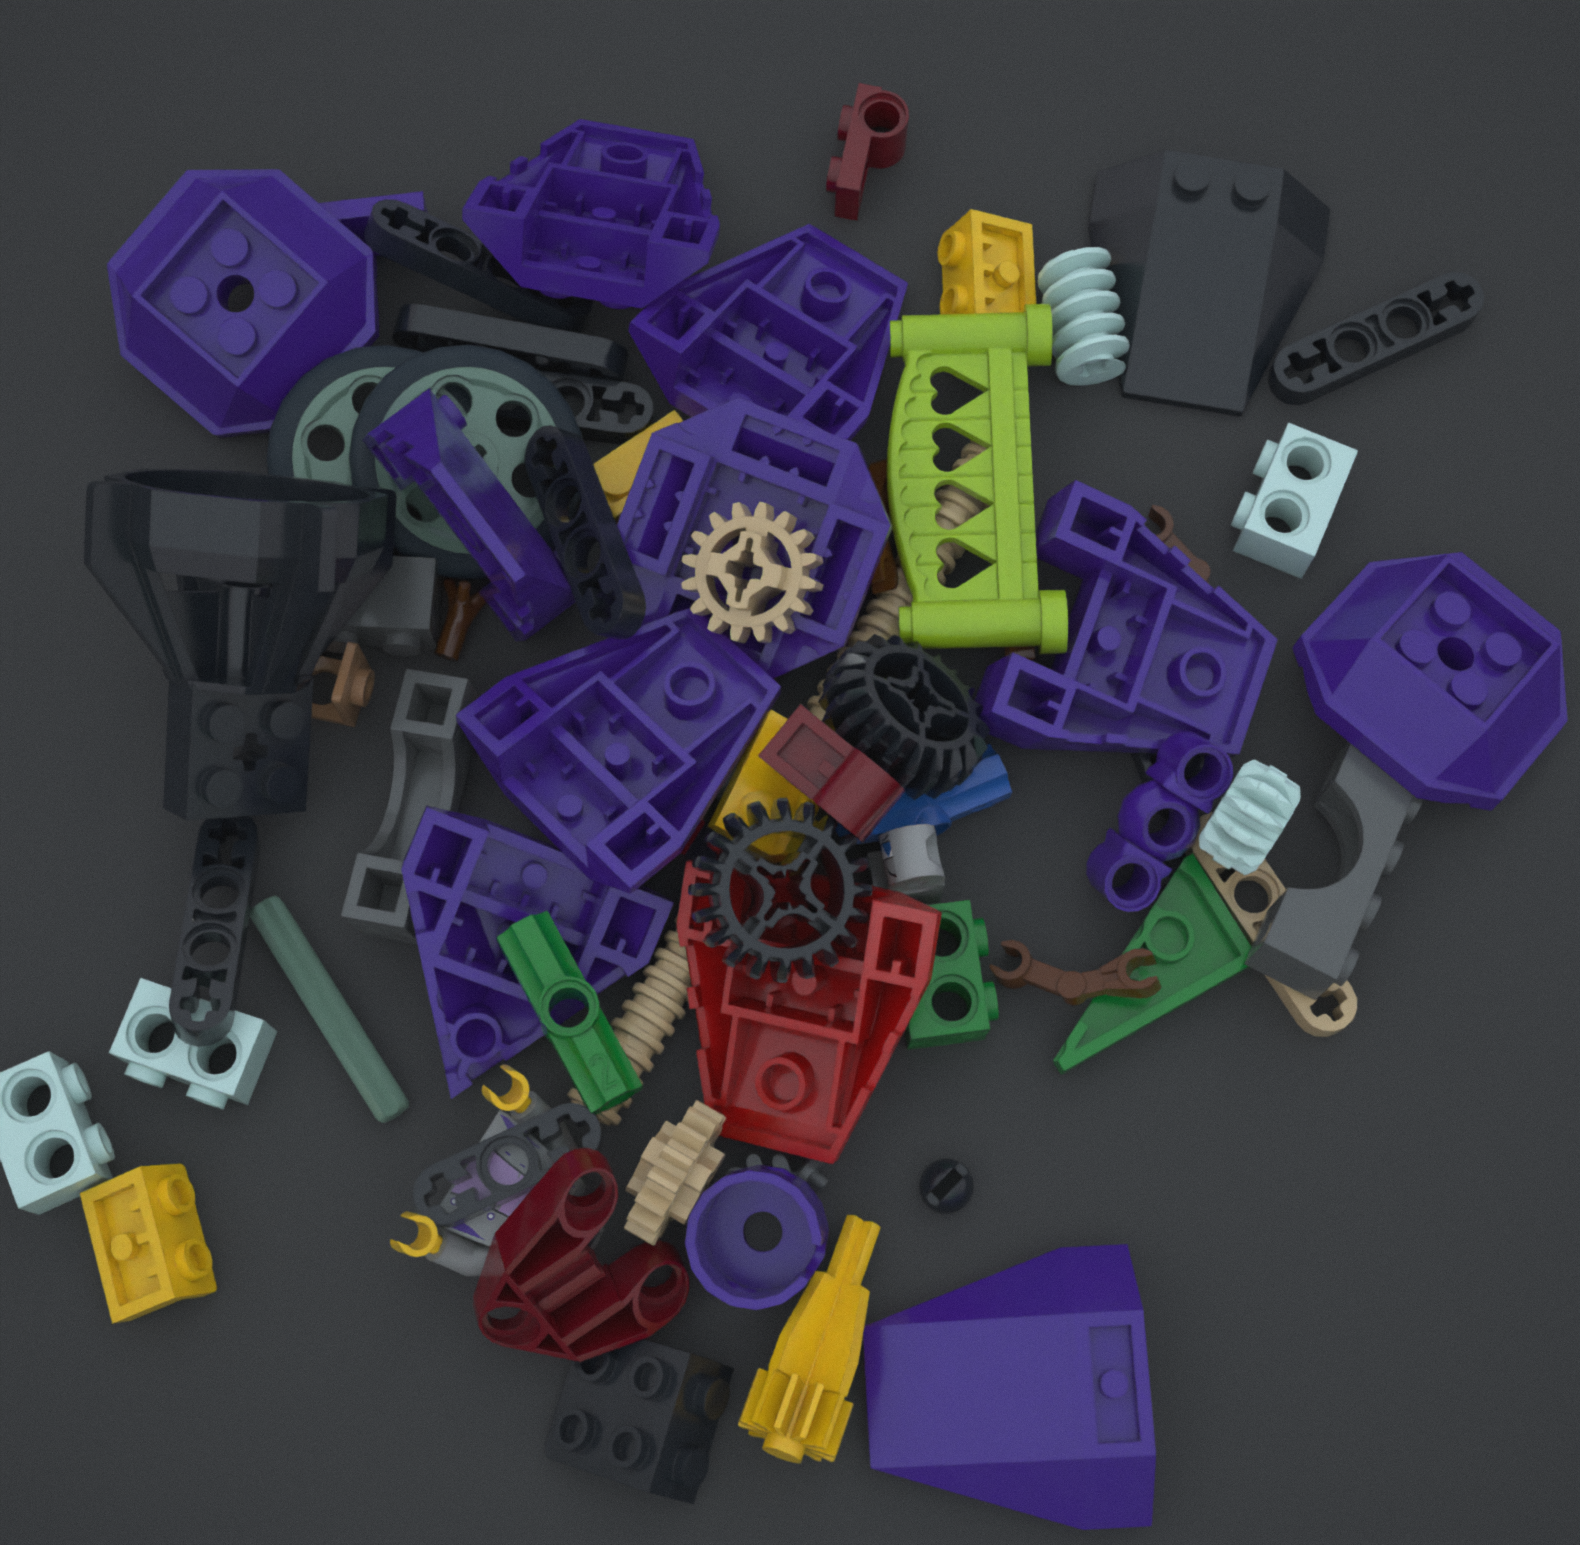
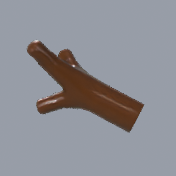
M447 578L444 580L443 586L448 597V610L434 654L443 659L457 662L472 621L486 602L478 591L470 596V582L460 581L457 587L453 578Z

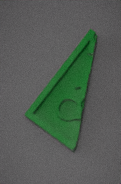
M1193 853L1183 859L1122 953L1141 948L1151 951L1157 964L1135 968L1130 975V979L1141 981L1148 977L1157 976L1162 988L1155 995L1148 998L1107 996V994L1094 997L1053 1059V1063L1060 1075L1250 968L1244 963L1251 945Z

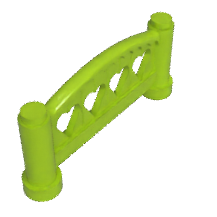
M1025 304L1023 312L902 315V320H890V358H902L903 362H905V367L898 385L889 429L887 495L897 553L912 595L911 606L898 607L899 637H901L906 645H911L918 641L923 649L1038 646L1039 654H1066L1068 644L1065 590L1038 591L1027 366L1051 365L1052 312L1050 304ZM947 372L984 393L953 413L942 415L935 412L931 406L932 401L938 395V391L931 385L930 380L937 373ZM941 428H950L987 449L955 470L944 472L939 470L933 463V459L940 452V448L935 444L932 436ZM943 485H952L990 507L957 528L948 530L940 527L935 520L937 513L942 509V505L936 500L934 493ZM952 542L993 565L959 587L947 588L941 585L937 578L938 573L944 567V563L938 558L936 551L942 544Z

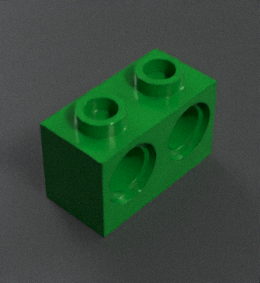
M970 900L928 905L942 912L939 929L946 930L954 936L958 949L949 956L941 957L935 955L932 979L905 1029L907 1050L985 1040L990 1030L989 1021L999 1019V1010L994 982H983L979 957H985L989 954L983 917L973 919ZM943 992L955 993L965 1001L967 1015L958 1021L944 1020L935 1013L932 999Z

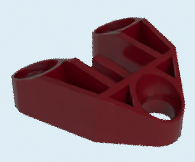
M579 1148L563 1154L494 1233L473 1295V1307L478 1327L482 1334L491 1342L503 1347L582 1362L650 1337L679 1314L684 1306L689 1292V1276L678 1250L670 1243L658 1240L653 1246L644 1242L608 1265L606 1263L603 1266L597 1260L595 1252L588 1245L607 1223L615 1210L618 1199V1185L607 1158L599 1151L590 1148ZM596 1172L602 1176L599 1187L593 1193L579 1197L568 1193L573 1184L584 1174ZM666 1264L673 1268L670 1278L665 1283L657 1287L642 1286L648 1275L656 1268ZM500 1307L521 1309L515 1316L508 1319H496L487 1314V1312Z

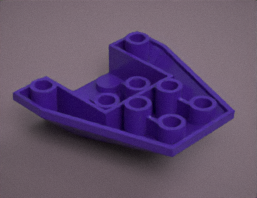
M1128 1244L1060 1247L864 1326L863 1351L871 1469L1081 1530L1152 1526L1156 1466L1155 1436L1144 1310Z

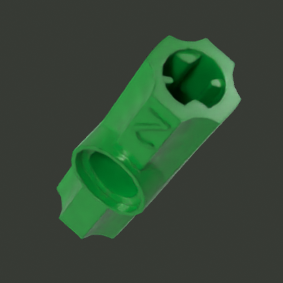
M548 911L535 915L531 914L512 924L505 932L497 936V943L540 1021L543 1034L552 1043L590 1113L597 1115L607 1112L641 1091L643 1085L602 1012L596 991L584 979ZM576 999L585 1005L588 1009V1015L577 1026L562 1027L556 1024L550 1017L554 1006L562 1000Z

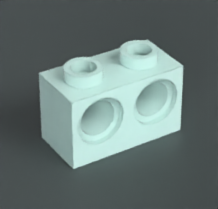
M1291 423L1287 424L1278 443L1267 439L1252 473L1263 478L1257 494L1253 495L1245 491L1230 525L1241 530L1233 551L1302 579L1317 553L1358 450ZM1288 466H1300L1306 469L1312 479L1302 480L1295 477L1289 471ZM1276 517L1282 519L1288 524L1291 532L1281 533L1273 530L1267 524L1265 518Z
M140 978L109 1051L110 1054L128 1064L124 1075L159 1088H163L166 1078L188 1084L190 1086L186 1093L187 1097L223 1110L228 1099L248 1105L277 1031L266 1021L235 1010L231 1030L221 1041L213 1045L198 1047L186 1044L175 1033L169 1047L161 1052L151 1053L148 1041L152 1031L161 1024L172 1023L169 1012L171 988ZM200 998L197 1011L191 1013L192 1021H204L206 1013L212 1011L210 1001ZM223 1044H234L237 1054L232 1067L224 1073L211 1074L209 1059L213 1051Z
M50 1051L0 1072V1160L18 1209L38 1215L78 1198L81 1192L112 1179L113 1177L107 1162L115 1159L114 1150L106 1131L100 1123L92 1125L84 1102L90 1100L92 1095L83 1071L77 1063L69 1065L68 1061ZM48 1084L51 1091V1099L47 1108L42 1113L30 1117L27 1110V1101L30 1094L39 1086ZM70 1144L74 1151L73 1164L66 1174L54 1178L50 1172L51 1157L58 1148Z

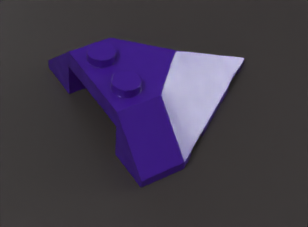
M426 805L402 863L401 871L451 1099L473 1085L472 1081L503 1059L505 1061L509 1060L544 1036L534 1009L497 943V936L505 932L512 924L531 914L535 915L548 911L584 979L592 986L596 994H599L625 975L629 977L649 963L674 902L644 885H641L633 893L629 894L592 881L556 846L483 818ZM576 999L562 1000L554 1006L550 1017L556 1024L560 1025L583 1009L585 1005Z

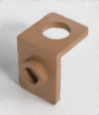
M348 642L342 660L324 656L318 659L312 675L329 672L336 675L337 679L332 693V702L325 705L312 703L311 718L355 727L361 706L366 707L371 699L375 674L359 644Z

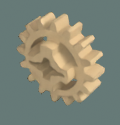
M740 502L733 503L732 520H727L716 512L710 514L709 518L714 531L710 535L694 531L691 537L701 549L698 555L689 554L682 557L684 564L695 568V577L681 583L682 589L699 593L700 598L690 607L692 613L699 616L712 613L713 615L709 620L707 629L711 632L722 634L731 625V640L740 643H746L751 629L757 641L762 643L772 642V626H776L782 632L788 634L796 631L790 616L795 611L811 615L814 610L804 600L807 591H822L823 588L822 583L809 577V570L824 564L821 556L805 553L804 549L815 538L813 534L805 529L791 533L797 518L784 511L774 520V507L764 502H759L754 516H752L749 508ZM740 535L737 544L723 554H720L728 542ZM775 536L785 546L790 557L791 568L784 567L776 554L778 542L774 541ZM757 565L763 568L760 580L750 579L748 581L742 579L745 567L751 568ZM714 578L719 579L728 592L726 604L730 608L720 599L715 587ZM781 592L785 593L783 598L773 608L764 612L768 601Z
M696 1100L694 1105L690 1106L682 1122H679L677 1126L665 1121L657 1135L652 1137L631 1180L626 1186L625 1191L636 1197L634 1200L636 1203L626 1218L628 1221L624 1226L625 1230L654 1246L659 1237L663 1236L670 1221H673V1219L686 1225L692 1209L701 1194L710 1187L719 1166L724 1160L725 1154L715 1149L713 1144L723 1129L722 1125L726 1120L725 1115Z

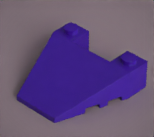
M429 388L370 431L362 441L401 491L414 481L491 581L478 591L514 640L526 641L576 602L557 551L553 552L461 431L467 426V422L456 405L446 395L437 399Z
M1074 480L1047 500L1036 530L1037 559L1083 579L1068 619L1066 654H1056L1051 669L1015 653L1003 657L986 667L974 701L984 707L979 718L989 727L990 732L988 734L1022 749L1158 753L1161 744L1169 736L1178 732L1191 731L1219 746L1229 756H1236L1240 754L1278 639L1220 586L1215 588L1210 586L1188 565L1191 560L1176 546L1169 548L1144 525L1147 519L1131 505Z

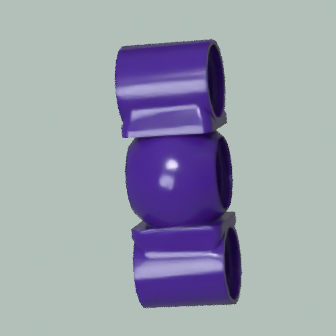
M1191 731L1178 732L1169 736L1161 744L1157 753V762L1145 772L1154 780L1137 785L1123 798L1117 815L1119 832L1110 827L1106 832L1105 842L1099 844L1090 853L1086 863V874L1090 884L1117 909L1126 912L1140 911L1148 907L1157 898L1161 888V880L1172 871V868L1164 862L1180 857L1195 843L1200 829L1199 809L1209 814L1212 810L1214 799L1220 797L1230 786L1233 778V764L1229 755L1222 748L1199 734ZM1203 753L1204 765L1202 770L1195 777L1185 779L1184 769L1187 762L1193 756ZM1168 808L1169 818L1166 825L1155 833H1148V824L1151 817L1157 811ZM1134 863V872L1128 882L1119 887H1112V879L1115 872L1125 864Z

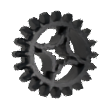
M874 634L867 641L858 640L853 647L847 648L827 672V678L822 684L823 694L818 701L822 709L826 711L822 722L852 747L861 751L904 788L907 795L913 800H916L923 794L936 799L940 794L951 791L956 785L960 786L973 773V769L982 760V755L988 748L984 740L990 732L987 724L979 718L984 707L972 700L975 689L972 686L963 685L958 679L959 669L950 670L941 663L939 653L933 656L925 653L918 641L907 646L901 637L895 634L887 640Z
M778 798L773 801L770 819L760 801L747 805L746 812L749 826L735 813H730L723 818L724 827L731 836L730 840L716 832H710L705 836L704 842L718 854L716 860L703 856L693 859L692 867L698 871L709 873L710 877L709 883L690 884L688 886V894L695 897L708 895L710 907L697 909L692 913V919L695 923H704L715 919L718 927L707 933L703 942L709 948L719 946L726 940L731 942L722 959L726 966L735 967L746 954H749L746 964L747 977L759 979L770 961V972L773 981L786 983L790 976L792 961L800 978H812L815 976L813 954L826 967L835 966L839 960L831 942L835 941L843 947L853 948L857 943V938L844 927L846 922L865 924L868 921L869 914L866 911L852 906L854 897L861 898L872 895L873 889L871 885H854L853 873L866 870L869 867V862L866 858L847 860L844 853L855 846L857 838L852 833L838 837L834 841L831 836L838 826V821L830 814L823 817L815 827L813 826L816 813L813 803H801L796 810L793 820L791 806L787 798ZM768 834L788 835L802 841L794 853H789L776 866L767 862L762 857L755 858L745 851L751 843ZM817 857L821 859L829 879L830 897L826 911L823 909L825 905L814 896L811 889V876L819 864L816 861ZM733 868L739 872L737 876L749 886L751 892V904L744 915L746 921L742 926L734 914L730 901L729 889ZM791 872L788 876L790 881L787 883L786 890L793 896L791 900L798 905H790V902H776L775 908H770L773 904L771 900L775 895V890L768 884L769 880L764 876L771 875L772 879L785 878L786 873ZM785 915H789L799 922H806L815 929L805 939L786 947H772L758 941L766 928H773L776 922Z

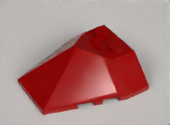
M688 860L685 863L677 932L680 947L685 946L691 980V986L686 988L689 1009H695L701 1048L696 1050L704 1104L726 1117L719 1136L834 1164L838 1161L932 979L942 912L899 891L872 886V895L861 898L854 897L852 906L863 909L869 914L867 923L859 924L847 921L844 926L857 938L855 946L853 948H846L835 941L831 942L839 960L835 966L826 967L813 954L815 976L812 978H800L791 961L788 981L786 983L774 982L770 972L769 961L762 976L759 979H753L746 976V964L749 954H746L735 967H728L722 962V959L731 942L726 940L714 948L707 947L703 942L707 933L718 927L715 919L704 923H695L693 921L692 913L697 909L710 907L708 895L700 897L689 895L688 886L694 883H709L710 874L696 870L692 867L693 860ZM733 868L729 889L730 901L734 914L742 926L746 921L744 915L751 904V892L749 886L737 876L739 872ZM787 872L785 878L772 879L771 875L764 876L769 880L768 884L775 890V895L771 900L773 904L770 908H775L776 902H790V905H798L791 900L793 896L786 890L787 883L790 881L788 876L791 872ZM812 874V892L825 905L823 909L826 911L830 897L829 879L827 876ZM785 915L776 922L773 928H766L758 941L772 947H786L805 939L815 929L806 922H799L795 918Z

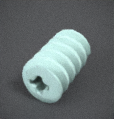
M1085 247L1062 253L1049 260L1038 275V287L1043 294L1042 304H1050L1052 354L1057 359L1055 373L1060 381L1068 385L1085 386L1098 384L1123 374L1126 369L1125 363L1116 359L1125 354L1130 345L1125 336L1117 335L1123 330L1125 321L1120 314L1113 313L1119 308L1121 302L1117 293L1109 291L1116 283L1113 272L1105 269L1111 263V254L1107 249L1100 247Z

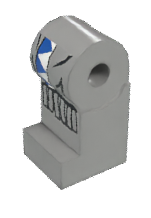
M910 825L881 834L878 837L881 851L867 853L866 857L869 862L868 870L871 885L899 891L926 905L940 902L946 878L939 857L934 825Z

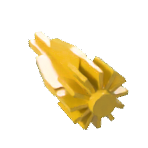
M856 1215L846 1216L827 1272L815 1271L779 1335L768 1371L761 1368L757 1369L739 1419L738 1426L749 1430L748 1434L750 1436L765 1439L762 1446L765 1452L792 1463H801L804 1454L815 1461L821 1462L823 1458L834 1462L854 1406L853 1403L845 1401V1397L848 1395L859 1362L870 1291L861 1286L881 1228L878 1224L871 1221H863Z

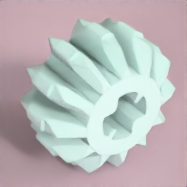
M1255 759L1243 764L1199 835L1200 849L1213 856L1212 860L1228 870L1233 868L1243 875L1256 871L1272 849L1300 802V786L1288 779L1287 774L1272 765L1268 767Z

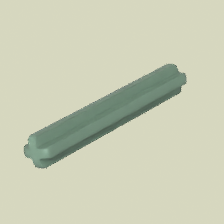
M276 895L264 899L251 909L250 918L374 1117L381 1123L395 1119L409 1107L407 1097L284 902Z

